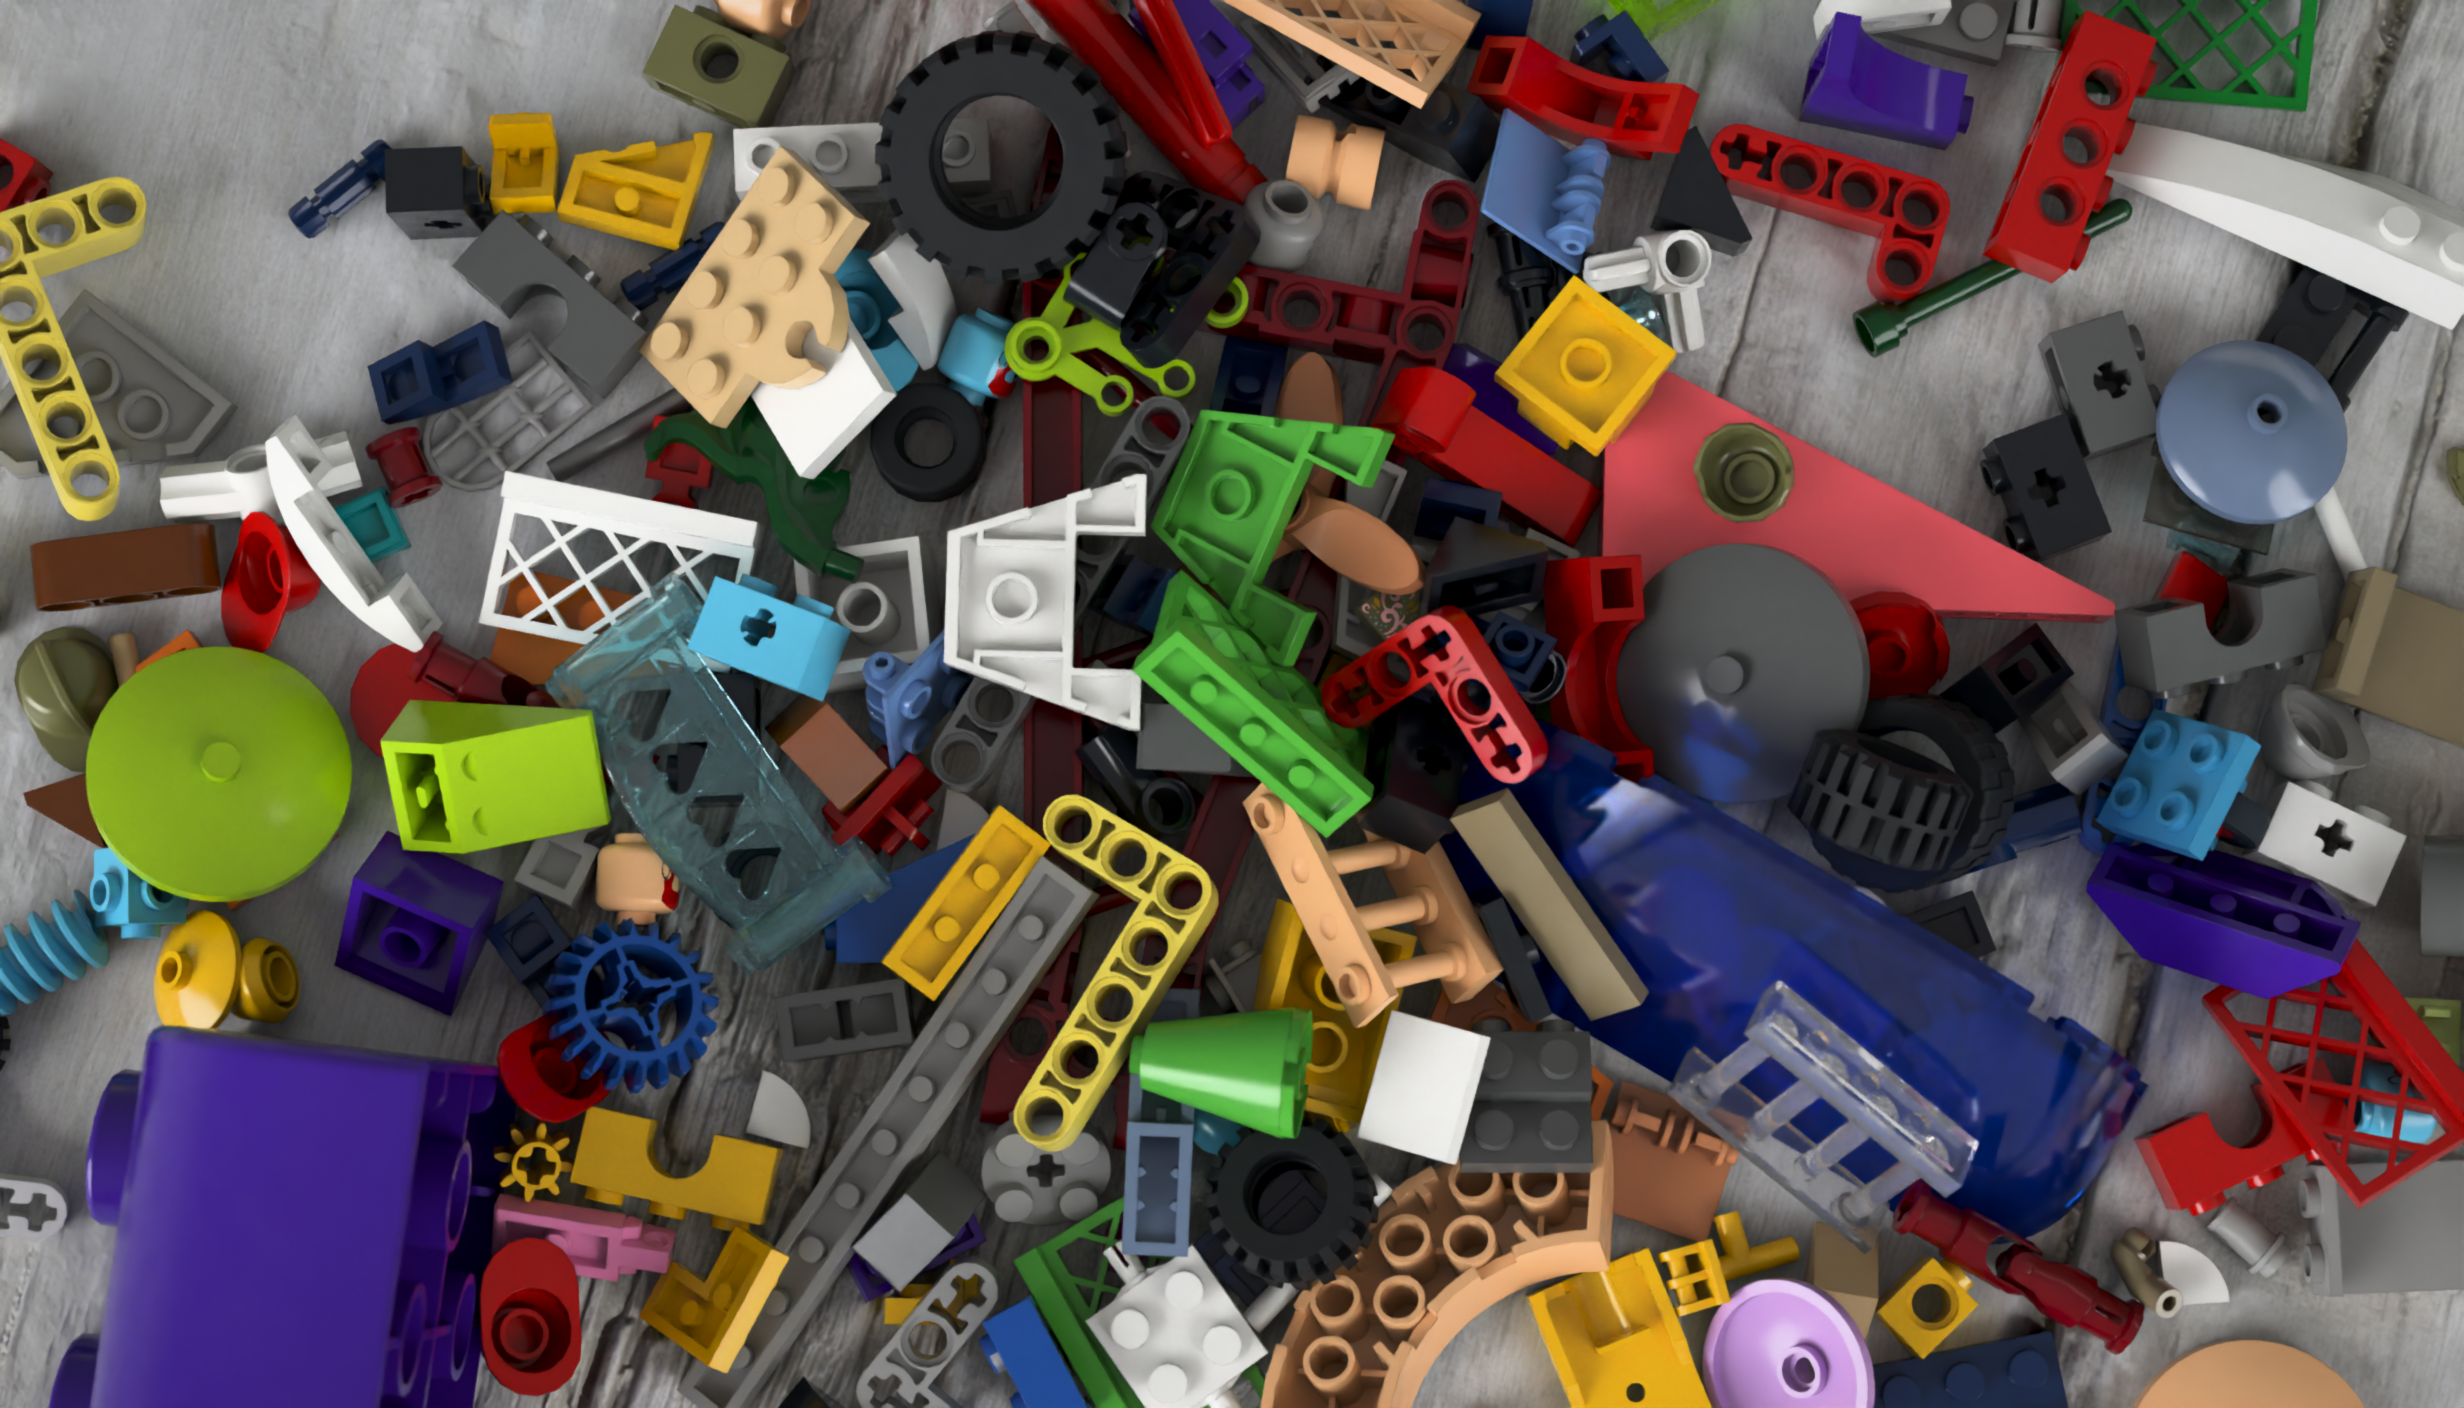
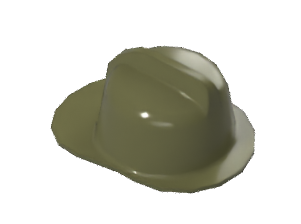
M61 627L44 632L27 645L17 661L14 682L21 706L42 747L53 761L71 771L86 773L88 746L94 726L110 698L119 689L112 653L103 641L84 629Z

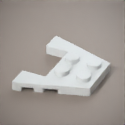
M1134 474L1122 478V481L1091 490L1088 488L1050 503L1030 509L1026 507L948 531L944 634L945 665L1123 729L1140 731L1142 678L1133 672V669L1073 668L1077 536H1146L1147 475Z

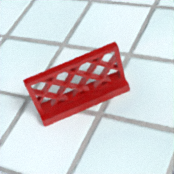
M2357 938L2339 974L2322 979L2319 992L2294 989L2271 997L2265 1026L2237 1021L2225 1006L2226 1002L2243 991L2219 985L2202 996L2203 1006L2358 1209L2462 1144L2464 1145V1073ZM2328 983L2338 996L2326 994ZM2277 999L2316 1006L2312 1035L2272 1027ZM2324 1007L2353 1013L2361 1024L2358 1043L2319 1036ZM2368 1034L2378 1047L2366 1045ZM2250 1037L2263 1039L2261 1051ZM2270 1041L2309 1048L2304 1077L2279 1073L2274 1070L2267 1060ZM2317 1049L2356 1057L2351 1086L2312 1079ZM2364 1058L2392 1063L2401 1075L2398 1095L2359 1088ZM2408 1085L2418 1098L2406 1096ZM2289 1088L2302 1090L2300 1102ZM2309 1092L2349 1099L2344 1129L2316 1124L2306 1111ZM2356 1101L2396 1108L2391 1138L2352 1131ZM2404 1110L2432 1115L2446 1134L2429 1145L2399 1140ZM2329 1140L2342 1142L2340 1155ZM2349 1144L2389 1151L2386 1171L2365 1185H2362L2346 1164ZM2397 1153L2411 1155L2395 1165Z

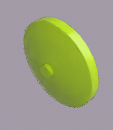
M210 646L180 651L163 657L135 673L115 692L102 710L94 726L86 758V788L91 813L101 836L115 856L130 871L151 885L173 895L207 902H229L261 896L290 883L308 870L321 857L337 834L348 804L352 781V763L346 733L338 715L323 693L308 678L286 663L260 652L236 647Z

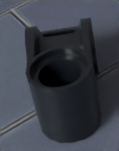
M1139 202L1127 203L1117 208L1109 217L1092 249L1085 255L1074 272L1063 295V300L1120 332L1126 318L1142 298L1147 283L1169 243L1167 227L1159 214L1150 206ZM1143 220H1147L1146 229L1153 237L1152 241L1148 246L1137 243L1132 250H1128L1129 240L1122 233L1123 229L1127 224L1138 227Z

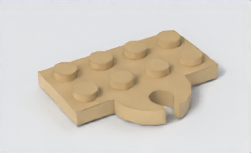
M779 146L638 351L710 424L727 429L759 381L776 388L800 389L820 380L827 374V371L821 363L804 358L802 352L803 342L806 335L815 328L818 343L842 353L847 340L850 313L846 293L834 274L870 222L800 155L793 150Z

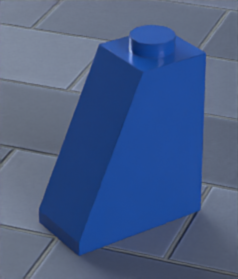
M975 834L836 898V911L825 913L824 924L826 950H836V963H880L881 959ZM995 920L964 962L971 960L995 925Z

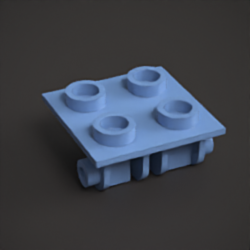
M1509 108L1504 109L1480 212L1574 274L1579 273L1583 253L1594 242L1595 232L1592 229L1594 218L1600 212V199H1602L1605 190L1600 179L1603 178L1604 171L1609 168L1611 161L1606 144L1599 139L1588 138L1582 142V145L1569 150Z
M945 629L911 666L885 651L874 653L863 666V676L867 683L865 694L867 709L870 714V732L875 739L888 746L889 764L892 770L909 753L917 755L928 745L933 736L935 726L950 710L955 711L973 681V674L945 665Z

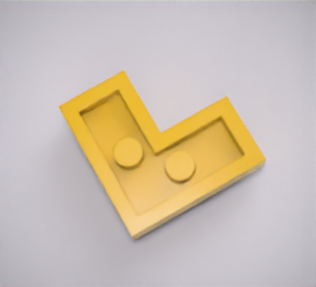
M736 1225L707 1279L689 1267L672 1260L667 1274H661L638 1317L707 1366L727 1374L790 1257L756 1234Z

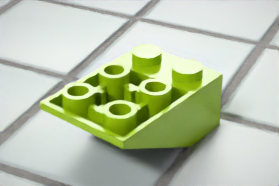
M409 700L380 740L403 850L465 854L608 825L611 820L592 710Z

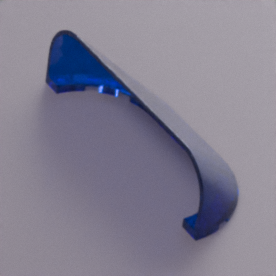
M1500 716L1490 722L1489 725L1494 730L1504 724L1505 721ZM1534 717L1547 740L1548 756L1545 764L1538 771L1515 784L1503 783L1494 778L1484 767L1469 741L1466 740V747L1471 751V758L1467 771L1461 779L1459 798L1463 799L1464 804L1506 788L1510 790L1649 991L1641 1006L1590 1021L1534 941L1541 962L1532 965L1550 1010L1554 1015L1572 1022L1575 1027L1582 1031H1590V1036L1725 1115L1744 1121V1126L1893 1213L1904 1193L1916 1180L1922 1179L1931 1185V1192L1945 1201L1960 1209L1968 1205L2027 1238L2058 1222L2086 1194L2150 1088L2148 1084L2140 1080L2142 1074L2130 1062L2073 1019L2065 1016H2060L2058 1020L2049 1016L2045 1023L2028 1012L2035 996L2024 987L1657 775H1652L1649 779L1641 776L1638 783L1634 784L1613 773L1612 771L1618 763V758L1612 752L1588 740ZM1516 742L1506 747L1512 758L1522 754V750ZM1457 829L1449 836L1444 834L1439 841L1467 896L1490 886L1503 897L1516 930L1523 927V923ZM1499 975L1494 978V980L1503 984ZM2000 1236L1995 1238L1990 1245L2004 1244L2011 1241Z

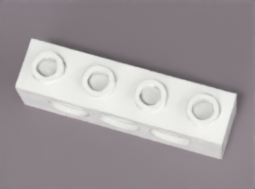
M988 118L953 119L946 132L942 149L943 167L950 186L959 198L994 193L992 134ZM878 122L733 129L735 192L739 200L742 201L779 146H783L800 155L849 203L882 202L877 184L882 180L880 164H875V144L881 139L883 127Z

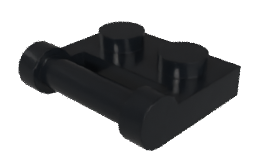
M2302 265L2253 340L2287 349L2315 367L2352 309L2367 317V322L2327 381L2335 392L2343 413H2345L2351 404L2348 395L2390 331H2399L2409 312L2322 272Z

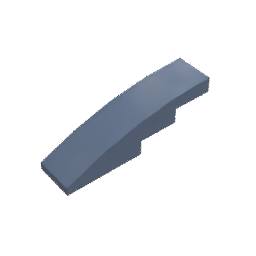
M1170 987L1148 1024L1199 1017L1200 988ZM1147 1026L1145 1027L1141 1035H1145ZM1130 1074L1122 1254L1188 1257L1195 1108L1142 1089L1140 1086V1075Z

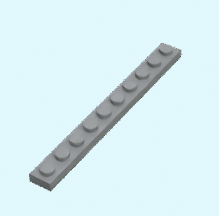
M1045 856L1040 857L775 1245L777 1249L790 1258L727 1374L713 1369L697 1359L677 1391L699 1408L750 1407L855 1252L851 1247L887 1207L1100 895L1052 859Z

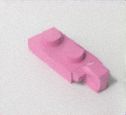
M499 1194L494 1206L491 1257L509 1242L525 1237L545 1239L565 1252L575 1267L576 1275L618 1282L620 1274H636L637 1269L667 1274L674 1255L676 1231L648 1223L642 1225V1219L634 1216L627 1217V1214L531 1199L530 1202H527L524 1197Z

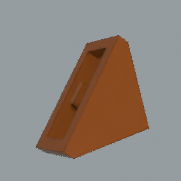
M801 694L765 727V730L779 747L843 815L891 772L825 699L822 702Z

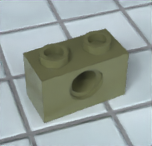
M675 5L643 70V74L650 87L741 129L770 127L796 73L790 56L784 54L787 47L766 34L753 33L748 38L728 29L729 25L722 15L706 7L696 5L694 11L691 12ZM728 54L738 59L737 68L730 76L717 79L707 75L708 65L715 57Z

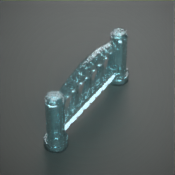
M670 572L650 587L652 595L650 598L553 668V675L545 680V685L560 707L573 709L577 706L584 710H592L600 758L626 811L643 837L674 875L704 904L732 925L736 931L734 932L735 938L727 943V949L739 968L750 976L757 970L764 972L863 899L873 903L891 890L893 883L879 858L857 835L851 837L835 849L701 655L687 649L703 605L689 586L676 573ZM671 689L672 691L654 736L648 741H639L632 733V721L622 718L617 711L619 697L629 691ZM708 742L691 788L684 794L674 793L668 785V773L659 771L653 763L654 751L663 744ZM745 795L728 840L720 847L711 846L704 836L705 826L696 824L690 817L689 807L696 798L702 796ZM781 847L764 894L757 900H750L745 897L741 891V879L731 876L726 869L727 856L737 849Z

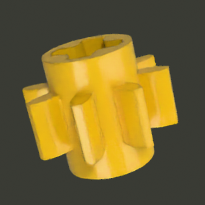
M537 1119L534 1129L523 1131L516 1124H509L512 1136L509 1146L493 1148L495 1159L500 1162L510 1163V1167L503 1170L498 1176L500 1185L506 1187L517 1181L522 1186L523 1196L527 1202H530L534 1196V1190L548 1188L552 1194L558 1195L560 1192L556 1179L560 1171L572 1172L574 1161L571 1158L559 1156L558 1154L570 1142L566 1131L559 1132L551 1138L546 1133V1124L543 1120ZM533 1147H542L545 1158L548 1161H538L535 1171H527L523 1159L520 1157H530Z

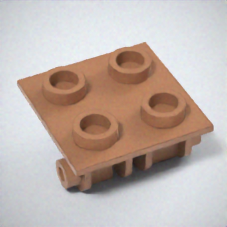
M1622 1081L1608 1123L1614 1160L1613 1214L1696 1242L1707 1240L1731 1165H1735L1743 1141L1740 1140L1745 1122Z

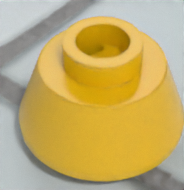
M266 937L253 938L241 947L240 986L230 1012L240 1019L279 1023L289 1017L298 1003L300 996L298 970L292 956L281 944Z

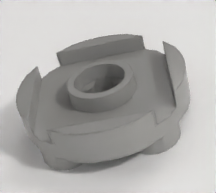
M1055 1102L1046 1103L1038 1108L1033 1117V1128L1037 1135H1050L1060 1128L1063 1121L1061 1105ZM1013 1110L1009 1113V1121L1000 1125L995 1133L993 1128L990 1130L983 1141L980 1151L981 1178L985 1193L994 1203L998 1216L1007 1222L1050 1226L1071 1220H1084L1097 1210L1098 1199L1106 1190L1110 1179L1111 1161L1105 1134L1098 1125L1096 1129L1089 1121L1071 1146L1061 1151L1047 1152L1035 1147L1018 1133L1014 1124ZM1044 1154L1052 1155L1054 1164L1060 1165L1058 1169L1045 1174L1031 1170L1028 1166L1037 1165L1040 1161V1155Z

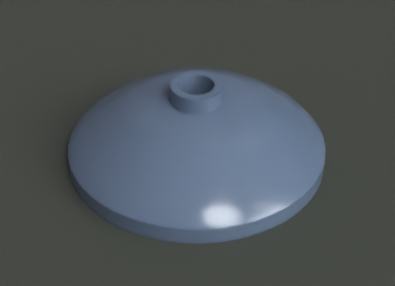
M2235 340L2218 343L2199 351L2182 364L2168 381L2161 395L2156 414L2158 448L2173 480L2198 505L2215 515L2231 521L2258 525L2274 524L2303 514L2316 505L2329 492L2338 479L2345 462L2348 442L2347 426L2341 404L2335 392L2325 378L2311 364L2293 352L2270 343L2254 340ZM2261 408L2269 411L2274 417V423L2270 424L2261 420L2257 409Z

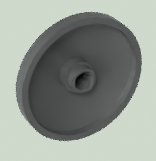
M1744 543L1723 544L1699 549L1684 555L1658 572L1644 586L1645 620L1633 628L1625 639L1620 651L1616 674L1617 695L1628 727L1642 743L1653 749L1654 770L1666 780L1692 795L1721 803L1747 804L1781 798L1792 794L1818 730L1846 729L1858 731L1867 706L1870 688V662L1867 643L1860 621L1852 605L1838 586L1819 568L1793 553L1772 546Z

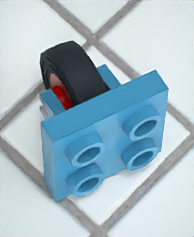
M2153 709L2096 822L2110 832L2203 861L2208 850L2214 851L2218 841L2245 849H2256L2269 828L2271 822L2270 815L2242 794L2248 785L2245 778L2261 745L2247 734Z

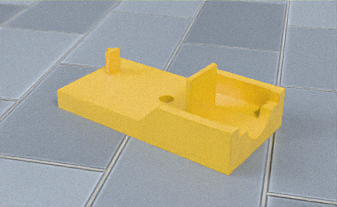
M1643 1246L1611 1259L1610 1271L1577 1273L1525 1295L1571 1408H1712L1693 1363L1687 1340L1648 1247ZM1632 1383H1639L1644 1388L1643 1398L1636 1402L1630 1401L1626 1395V1390Z

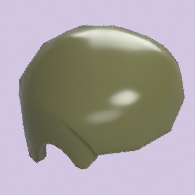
M1754 423L1726 424L1705 438L1694 460L1693 472L1703 500L1714 513L1720 514L1724 519L1735 523L1763 521L1785 506L1795 484L1793 459L1784 442L1779 436Z

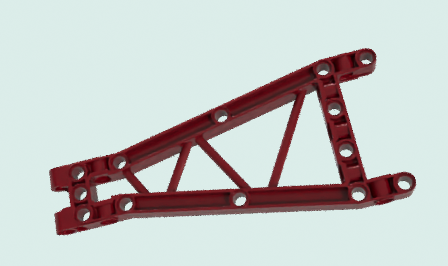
M1053 123L1048 131L1041 170L1038 172L1035 181L1030 211L1042 205L1052 195L1062 173L1063 150L1060 148L1061 140ZM1457 180L1441 181L1434 184L1427 191L1422 202L1418 228L1413 232L1402 294L1245 264L1236 276L1244 283L1248 291V309L1244 318L1238 324L1229 328H1217L1203 321L1196 331L1221 336L1227 335L1381 366L1357 427H1370L1372 420L1401 369L1428 366L1443 370L1455 340L1460 309L1464 308L1474 254L1471 251L1479 214V202L1475 192L1467 184ZM1442 202H1453L1464 210L1466 220L1459 226L1445 227L1434 219L1432 209ZM1097 236L1093 243L1090 246H1087L1082 252L1088 253L1094 246L1099 236ZM1166 249L1163 268L1176 251ZM1079 264L1073 268L1071 272V277L1073 276ZM1064 275L1057 279L1041 277L1023 283V319L1041 317L1064 279ZM1158 275L1149 279L1144 294ZM1197 275L1189 280L1193 283L1194 287L1199 283L1202 275ZM1223 293L1212 309L1220 314L1228 313L1234 308L1235 301L1232 296ZM1295 300H1307L1317 307L1319 316L1313 324L1306 327H1298L1291 324L1285 318L1283 313L1285 307ZM1075 308L1065 328L1082 324L1083 311ZM1420 323H1429L1440 330L1443 343L1433 350L1418 349L1411 343L1408 337L1409 330ZM1033 340L1025 348V355L1033 361L1044 359L1049 352V346L1042 340ZM1098 348L1072 354L1105 377L1119 375L1126 378L1133 388L1134 402L1132 407L1135 409L1143 401L1158 396L1119 361ZM1057 376L1037 382L1023 379V508L1028 507L1030 509L1066 498L1069 494L1083 490V391ZM1118 385L1109 386L1126 400L1127 393L1124 388ZM1161 415L1149 420L1172 441L1178 436L1180 426L1172 417ZM1190 423V431H1192L1193 425ZM1391 444L1385 460L1404 468L1409 455ZM1339 475L1336 476L1328 498L1343 502L1345 478ZM1079 535L1078 546L1082 551L1083 535ZM1309 549L1300 550L1304 553L1291 588L1279 591L1278 593L1317 613L1314 621L1321 628L1322 639L1313 648L1301 649L1293 666L1315 685L1332 641L1337 572L1327 566ZM1077 584L1075 587V604L1078 602L1081 594L1080 587ZM1083 622L1074 637L1073 668H1087L1090 663L1098 659L1110 669H1130L1135 663L1136 657L1144 651L1153 639V636H1148L1084 658ZM1038 698L1024 720V824L1047 840L1043 831V817L1051 803L1064 795L1077 794L1084 797V764L1074 752L1084 742V727L1093 734L1108 723ZM1163 771L1167 777L1181 780L1190 789L1194 797L1195 813L1192 820L1194 824L1181 854L1197 863L1207 872L1214 882L1219 895V905L1214 917L1171 987L1200 988V1007L1205 980L1203 970L1208 944L1255 832L1242 802L1262 782L1256 777L1213 775L1206 795L1203 797L1176 772ZM1075 815L1064 823L1061 830L1062 841L1070 844L1084 840V815ZM1050 845L1043 856L1052 859L1084 883V870L1066 860ZM1184 880L1178 883L1170 895L1171 906L1179 910L1195 906L1202 896V884L1195 880ZM1108 884L1093 889L1100 894L991 1054L981 1105L980 1123L1000 1126L1009 1121V1113L1015 1109L1019 1097L1073 1012L1069 1011L1085 931V919L1135 902L1133 899ZM1151 935L1146 938L1141 965L1153 966L1161 962L1166 956L1168 948L1164 945L1162 936ZM1027 1018L1040 1020L1047 1030L1045 1047L1034 1055L1019 1053L1012 1043L1014 1027L1020 1021ZM1104 1018V1020L1108 1022L1120 1021L1115 1019ZM1075 1051L1070 1055L1067 1062V1071L1070 1077L1075 1079L1086 1078L1096 1070V1067L1083 1066L1077 1060ZM1130 1053L1110 1084L1117 1087L1113 1106L1117 1117L1113 1149L1126 1151Z

